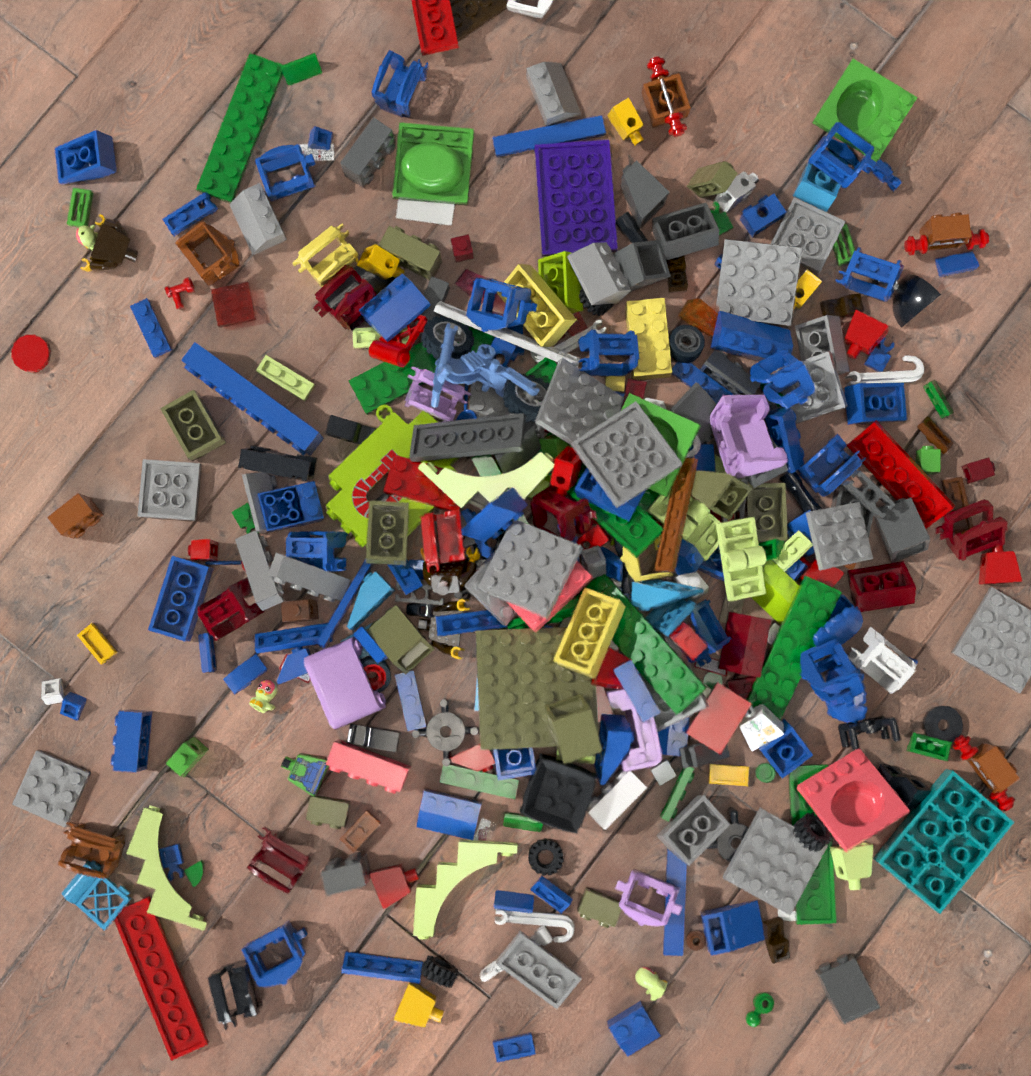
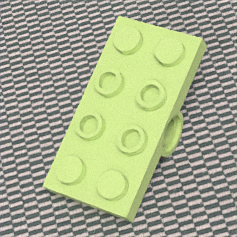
M671 490L668 497L660 494L647 509L663 525ZM690 497L682 539L694 544L704 558V561H707L719 546L716 523L721 522L710 514V510L704 504Z
M755 517L716 523L727 600L734 601L766 594L762 565L766 562V554L764 549L758 544Z

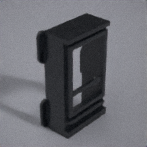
M250 445V447L241 449L238 468L288 478H302L303 481H309L314 479L317 458L297 454V456L271 451L270 448Z

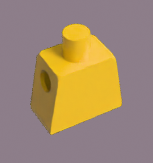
M627 98L614 106L607 116L623 140L630 138L634 146L641 143L644 139L639 130L643 127V123L631 100Z
M377 244L365 248L357 266L382 279L397 278L405 273V270L398 267L400 260Z
M806 270L798 280L796 292L800 293L802 297H795L794 309L796 307L800 309L822 282L809 270Z
M409 982L394 1020L425 1027L429 1018L440 1022L444 1011L434 1007L437 998L434 994L417 983Z

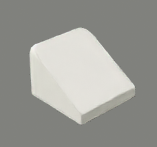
M62 679L43 681L41 699L44 703L50 705L63 702L65 695Z
M667 759L650 768L660 786L676 776Z

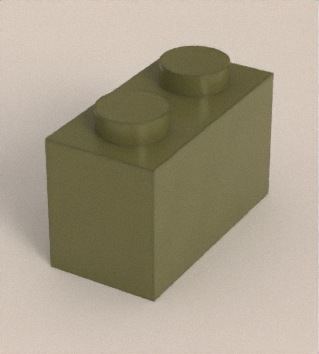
M319 795L310 796L306 820L311 821L310 824L322 826V823L330 824V828L341 829V827L347 825L351 801Z
M586 887L577 911L583 919L591 921L592 918L599 921L598 924L605 928L610 926L615 928L622 908L619 907V900Z

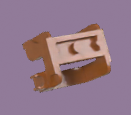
M204 221L189 230L175 243L208 286H211L217 280L230 274L240 266L239 256L234 247L235 241L228 239ZM208 238L211 239L223 255V257L209 267L204 262L200 263L197 258L200 256L194 249Z
M67 822L66 824L70 825L71 829L63 833L68 835L67 839L71 840L72 843L63 850L58 865L77 874L101 879L109 877L119 865L125 845V835L121 834L112 838L85 830V823ZM77 856L90 861L94 860L96 863L105 866L103 872L70 862Z

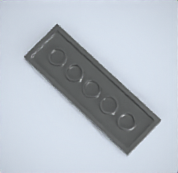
M524 413L414 425L409 458L412 462L523 451L526 416Z

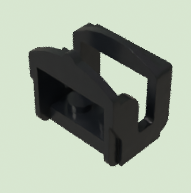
M246 959L223 965L220 969L213 971L208 977L218 1023L222 1022L225 1030L228 1029L229 1022L234 1024V1028L237 1026V1015L243 1014L244 1018L257 1016L260 1013L259 1010L263 1003L257 1001ZM227 971L237 1007L231 1010L228 1007L221 979L222 975Z

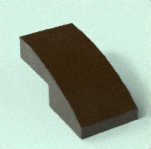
M860 293L820 302L823 316L832 315L842 318L854 315L856 310L864 312Z
M777 916L762 922L765 943L771 962L775 964L789 959V940L784 937L783 919Z

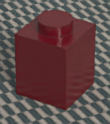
M469 234L450 238L456 263L474 259Z
M989 457L961 466L967 484L995 476V465L990 461Z

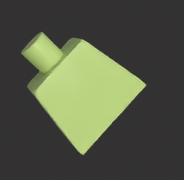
M862 842L847 853L840 845L830 846L837 877L848 880L850 890L861 889L860 879L872 875L873 844Z

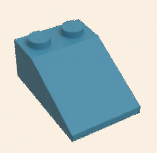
M827 150V151L830 152L833 156H835L836 158H838L840 161H842L844 164H846V165L848 166V163H847V162H845L843 159H841V158H840L839 156H837L835 153H833V152ZM807 162L793 196L827 212L837 197L841 185L816 166Z
M376 571L374 573L370 572L363 579L364 583L361 585L347 625L349 630H356L395 591Z
M660 579L637 581L632 583L631 604L639 607L641 611H650V608L662 609L663 606L672 605L704 592V588Z

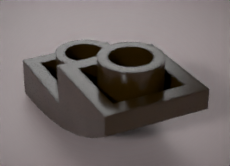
M684 255L666 260L671 276L667 278L669 292L688 291Z

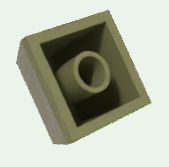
M696 470L691 495L709 509L730 521L752 488L728 473Z

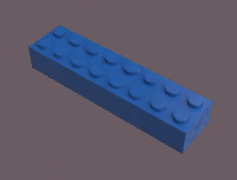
M196 342L181 359L186 364L184 368L197 378L201 376L199 378L212 389L216 387L215 391L225 399L229 400V398H232L230 402L242 411L247 409L245 413L257 422L262 420L261 424L273 434L277 431L276 435L288 445L292 442V447L303 456L306 453L311 456L324 439L318 431Z

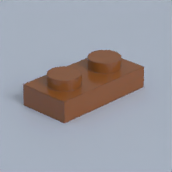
M366 810L340 840L354 853L381 822Z

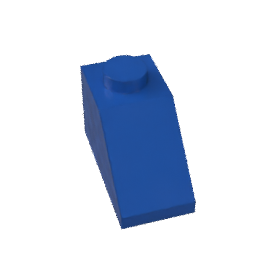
M683 539L681 540L675 568L678 575L696 572L703 562L704 558L694 544Z
M297 647L291 650L292 654L287 655L278 676V684L308 673L304 664V658L311 655L309 648Z

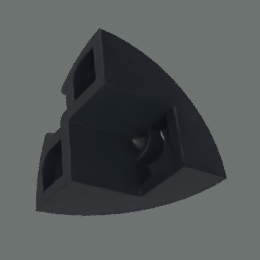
M913 274L904 276L898 283V288L894 291V305L892 309L899 326L902 328L941 295L931 284L919 276Z
M880 764L878 767V772L910 811L918 806L931 791L916 777H908L903 774L900 768L887 764Z

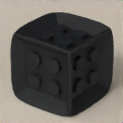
M540 753L535 764L536 770L534 775L530 776L524 794L520 814L547 826L578 834L594 792L597 775L572 763L564 764L563 761L556 760L555 757Z

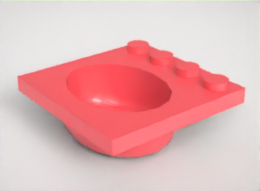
M861 749L854 750L797 786V790L846 853L910 811Z

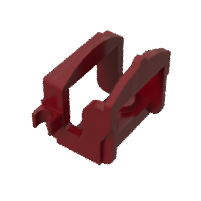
M345 264L315 293L318 303L313 309L316 312L321 309L318 313L321 317L329 313L345 330H350L349 326L361 315L359 309L374 298L377 293L369 282L359 276L354 268ZM352 275L359 285L350 292L345 293L344 298L335 310L331 309L325 300Z
M551 485L533 496L530 502L533 525L535 528L571 542L574 540L576 533H586L591 529L593 525L592 518L597 519L596 512L591 510L587 499L582 498L575 503L556 493V486ZM547 511L553 513L557 519L561 536L543 527L548 519Z
M983 499L945 514L944 523L935 528V534L941 533L940 540L946 539L947 545L958 560L964 561L966 557L998 544L1000 546L1005 545L1007 521L1001 516L993 519V505L989 500ZM982 512V521L978 525L972 527L963 535L959 532L954 534L953 537V523Z
M248 577L229 586L220 595L198 606L197 614L209 634L213 635L215 641L265 612L261 610L256 602L249 606L244 599V596L252 592ZM238 611L240 612V613H238L237 615H235V616H233L232 618H230L229 620H227V621L221 623L222 621H224V620L227 619L228 617L232 616V615L235 614L236 612H238Z
M264 826L262 829L266 831V836L261 834L257 836L263 840V846L252 858L247 869L265 883L289 894L310 864V858L313 853L310 852L305 856L275 837L278 831ZM262 861L289 878L291 882L287 887L255 866Z

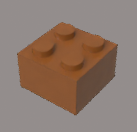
M77 493L47 518L61 536L74 539L81 537L89 526L92 527L99 523L100 518L104 514L90 497Z

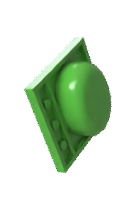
M852 59L812 123L828 133L836 122H841L874 147L871 159L877 162L918 97L857 60ZM837 132L834 134V137L865 155L864 152Z
M399 123L393 199L467 205L474 129Z
M629 393L622 410L637 402L683 465L701 425ZM681 467L648 489L668 497Z

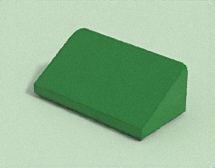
M315 53L280 66L288 86L322 73Z
M935 380L923 386L940 418L943 419L954 413Z
M772 539L758 543L765 551L766 561L779 558L785 541Z
M913 732L906 751L941 761H948L952 742Z
M505 812L503 822L504 827L533 832H541L543 827L542 823L534 821L523 814Z

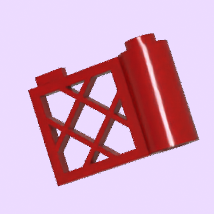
M419 315L407 325V331L401 334L399 332L389 342L382 337L379 340H374L369 347L370 357L398 367L406 366L410 360L409 351L427 324L428 319L426 316ZM419 320L417 326L411 328V323ZM409 336L407 343L403 344L401 339Z

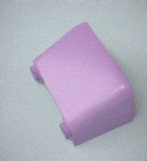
M723 395L710 415V425L725 472L737 479L782 467L787 462L786 452L780 447L773 448L764 418L770 411L765 395Z
M355 637L304 658L306 670L328 722L333 729L341 728L386 708L383 694L377 691L373 692L359 659L363 646Z
M624 689L605 691L612 708L625 710L627 722L630 723V729L634 732L632 746H630L629 752L620 763L622 770L626 772L657 765L661 761L662 755L654 717L642 722Z

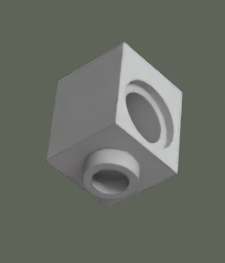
M596 546L582 550L581 565L592 578L606 574V559L600 547Z

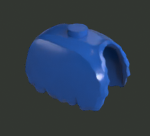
M840 595L828 622L814 634L813 640L816 647L834 639H837L843 645L861 629L863 625L862 614L858 606L854 607L845 595Z
M835 666L829 669L825 675V682L843 675L841 672L842 666ZM855 666L854 668L860 677L864 689L861 694L854 698L856 706L848 709L844 703L830 707L825 702L827 714L834 719L846 723H855L865 719L867 706L864 705L867 701V693L865 691L866 687L862 682L864 674ZM847 687V688H845V689H843V690H840V691H838V692H836V693L828 694V695H829V697H832V696H834V695H836V694H838V693H841V692H843V691L849 689V687Z

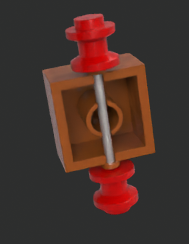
M656 56L651 58L647 64L648 70L653 71V74L650 76L652 81L643 84L641 94L652 128L663 124H670L669 135L679 137L687 129L686 124L681 123V119L688 117L691 107L680 74L668 76L669 71L663 68V65L666 63L665 59Z
M958 212L945 217L942 214L931 216L920 228L919 239L915 240L913 236L908 237L904 242V249L911 256L914 255L915 251L926 254L927 251L960 248L964 243L968 250L973 249L974 245H978L979 248H985L989 242V235L984 229H979L978 233L973 234L970 227L969 214L962 215V213Z
M961 735L953 741L955 743L953 745L954 750L959 749L962 755L960 758L967 760L985 786L993 790L989 798L991 800L996 799L998 802L997 808L1004 811L1013 808L1015 798L1013 796L1008 797L1006 792L1007 788L1020 778L1016 774L1018 772L1016 767L1005 759V752L999 746L996 747L985 743L978 747H972L969 743L971 740L969 736L964 737V735Z

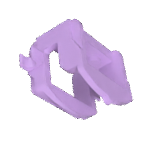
M411 367L415 371V376H407L413 382L404 400L406 401L405 407L414 406L442 419V422L453 421L456 414L454 409L458 401L464 404L468 403L464 401L463 396L465 394L470 396L471 393L465 391L463 386L445 380L441 391L453 397L449 400L440 395L438 407H432V391L418 384L424 382L433 387L435 373L426 369L422 370Z
M636 869L632 870L627 883L619 880L615 889L623 892L619 907L628 916L637 921L640 926L644 924L650 926L667 925L672 912L678 915L681 912L682 906L675 903L680 888ZM635 881H639L638 885L649 889L651 886L656 888V892L663 896L671 895L664 915L628 901Z

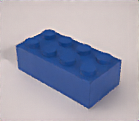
M172 556L148 630L190 642L198 619L197 608L203 604L214 568Z

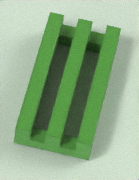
M73 188L67 219L68 226H88L93 198L92 190ZM78 193H81L76 221H74Z
M844 224L842 229L851 257H848L840 232L837 238L844 259H842L837 240L833 246L839 266L850 263L855 251L847 224Z

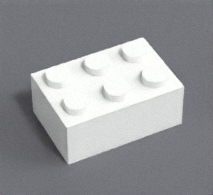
M621 768L614 775L616 779L611 784L607 782L601 788L602 793L598 797L593 796L591 798L587 812L604 830L647 788L631 771L624 772Z

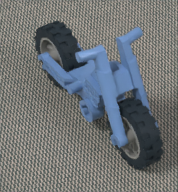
M436 316L432 320H428L421 341L423 342V347L427 349L426 351L437 359L435 361L436 369L433 379L432 407L436 408L439 405L440 393L445 380L453 384L465 383L467 386L479 381L483 383L482 391L487 392L490 387L495 389L496 393L505 401L504 405L509 408L508 411L511 414L524 413L527 422H535L548 390V383L543 382L541 378H535L534 375L527 376L526 374L518 373L511 367H503L499 364L498 360L494 359L496 352L490 345L482 344L479 346L477 353L474 351L470 353L474 344V337H472V330H469L466 324L464 325L445 316H440V318Z

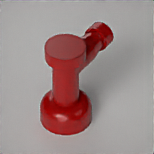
M190 277L185 278L182 284L165 287L166 295L168 298H173L176 309L184 308L179 292L185 290L188 293L195 292Z

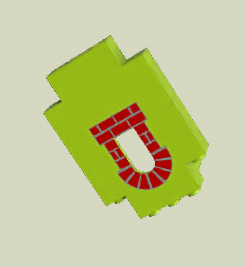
M422 411L409 424L404 422L395 412L392 413L329 475V484L336 491L340 490V492L326 505L328 510L326 513L334 521L337 519L342 523L340 525L347 534L351 532L356 537L354 540L361 547L365 546L367 548L369 503L366 495L389 472L394 454L409 458L414 425L438 423L427 412ZM460 457L419 462L426 464L430 462L433 466L457 472L452 465ZM391 495L386 500V502L409 503L407 537L421 524V516H424L425 513H432L436 509V507Z

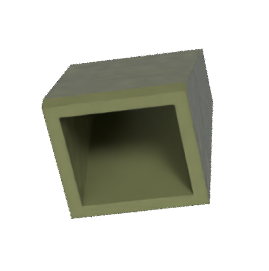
M397 605L389 608L385 615L379 620L374 621L370 628L366 630L390 661L405 674L435 649Z
M582 694L544 706L559 755L564 764L576 762L578 759L586 756H594L602 751L591 708Z

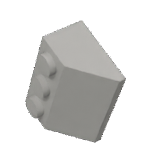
M541 62L526 68V78L545 126L555 125L581 115L561 63Z
M260 183L243 190L229 204L252 255L287 240Z
M607 242L592 243L567 256L591 305L617 304L631 291L628 281L624 277Z
M826 315L795 326L801 361L831 351L838 375L850 372L839 316Z
M263 472L243 474L242 477L256 531L261 534L278 531L266 530L258 493L275 490V487L278 486L275 475L272 476V474Z
M697 795L656 836L674 855L689 866L730 824L704 795Z

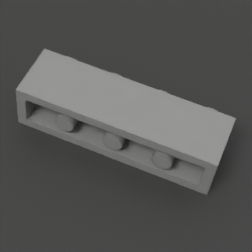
M255 530L235 539L256 604L263 611L284 602L282 585L274 582V577L268 575L273 558L271 553L266 550L268 543L264 535L260 536Z
M278 553L275 554L268 573L269 576L274 577V582L285 585V582L291 583V588L300 591L302 588L308 589V594L317 597L319 593L323 594V599L335 602V599L342 600L350 582V579L326 572L323 569Z

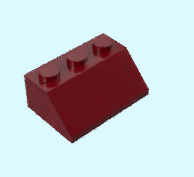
M904 561L847 570L851 598L854 606H858L860 612L915 604L916 585Z
M728 612L725 633L727 637L730 636L732 639L721 648L718 669L760 678L771 620Z

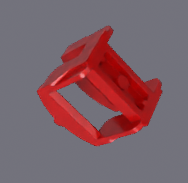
M460 510L444 512L445 514L437 515L425 513L424 516H421L424 557L428 573H430L431 566H436L437 572H439V564L461 562L466 559L463 547L462 516ZM434 521H437L440 558L437 556Z

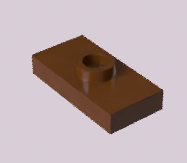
M928 416L917 426L926 436L928 442L934 444L937 449H940L942 454H945L954 444Z

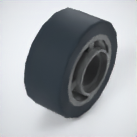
M691 325L676 327L669 337L670 356L681 363L695 361L699 358L705 346V338L702 332Z

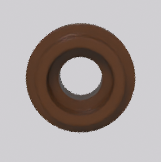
M693 930L688 933L686 944L691 950L698 951L705 946L706 938L702 932ZM694 938L700 939L698 944L693 943Z

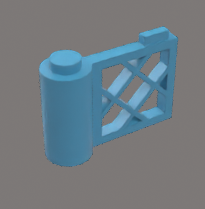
M690 599L687 602L682 600L672 605L663 606L662 609H653L645 618L657 631L668 637L693 611L696 603Z
M94 860L92 862L87 861L83 865V867L102 872L101 864L96 863ZM76 874L62 891V896L67 901L80 908L103 930L110 926L131 900L129 897L130 892L122 885L118 887L108 877L101 879ZM101 881L107 884V893L98 894V885ZM118 894L124 899L119 906H113L112 895ZM108 895V907L99 908V896ZM88 897H94V909H89L83 904ZM99 910H109V919L105 923L100 919Z

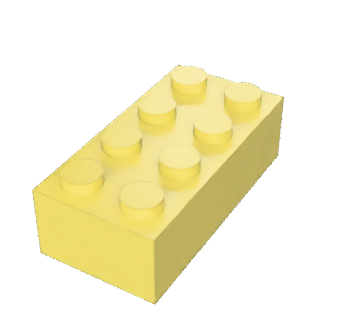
M518 264L504 281V283L531 289V302L538 305L536 312L531 311L527 314L526 322L523 326L541 347H553L577 320L531 265ZM497 291V294L506 304L507 297H503L502 293ZM519 301V304H518V309H517L516 317H518L520 301Z
M665 298L626 301L627 332L633 330L637 334L640 358L638 359L637 368L631 371L632 379L646 380L670 377L672 366Z
M584 588L553 661L564 668L595 679L625 610L624 604L620 600Z

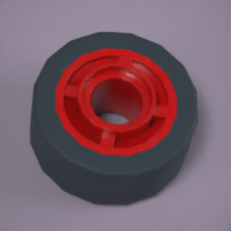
M371 656L360 659L366 675L370 672L377 673V676L374 678L368 677L373 692L377 691L380 693L389 686L391 680V672L387 662L384 660L376 663Z

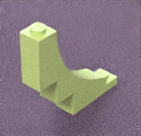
M540 452L527 464L514 471L489 477L463 475L444 468L437 475L436 472L438 470L430 462L427 465L423 462L418 468L457 505L463 508L477 492L482 494L489 502H492L508 488L511 489L512 487L524 500L553 469L554 459L547 452L544 455Z
M149 805L148 809H143L126 853L145 859L137 883L155 889L147 913L204 931L207 924L203 920L204 917L194 913L192 917L189 916L192 905L174 890L165 876L158 852V832L163 814L159 813L160 808Z
M459 839L457 863L438 862L436 885L418 884L416 887L413 936H418L419 939H429V936L433 937L438 912L450 891L472 872L487 865L497 863V852H501L502 856H513V853H517V843Z

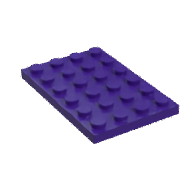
M595 140L535 144L542 257L551 256L563 251L573 253L592 243L606 242L611 248V252H617L610 141Z

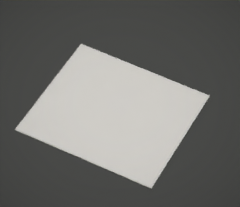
M399 199L396 218L452 225L454 204Z

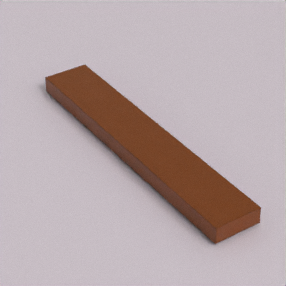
M685 458L672 486L663 527L664 530L654 569L657 572L675 573L698 463L696 458Z

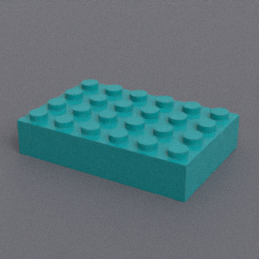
M949 769L943 771L930 787L931 791L927 797L912 809L873 857V860L939 914L942 913L1014 824V821L958 774Z

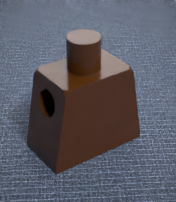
M307 599L281 603L282 623L319 619L317 600Z

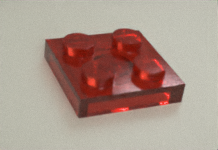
M248 282L211 289L219 328L256 320Z

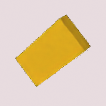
M94 623L89 624L77 635L101 665L117 653L116 649Z
M709 765V784L748 786L749 766Z

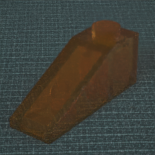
M700 298L687 300L678 316L689 325L696 327L702 333L713 338L718 313Z

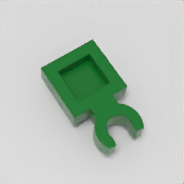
M715 201L713 203L715 210L710 211L719 228V236L733 230L734 227L726 212H719V203Z
M249 503L231 512L241 529L247 527V534L255 529Z

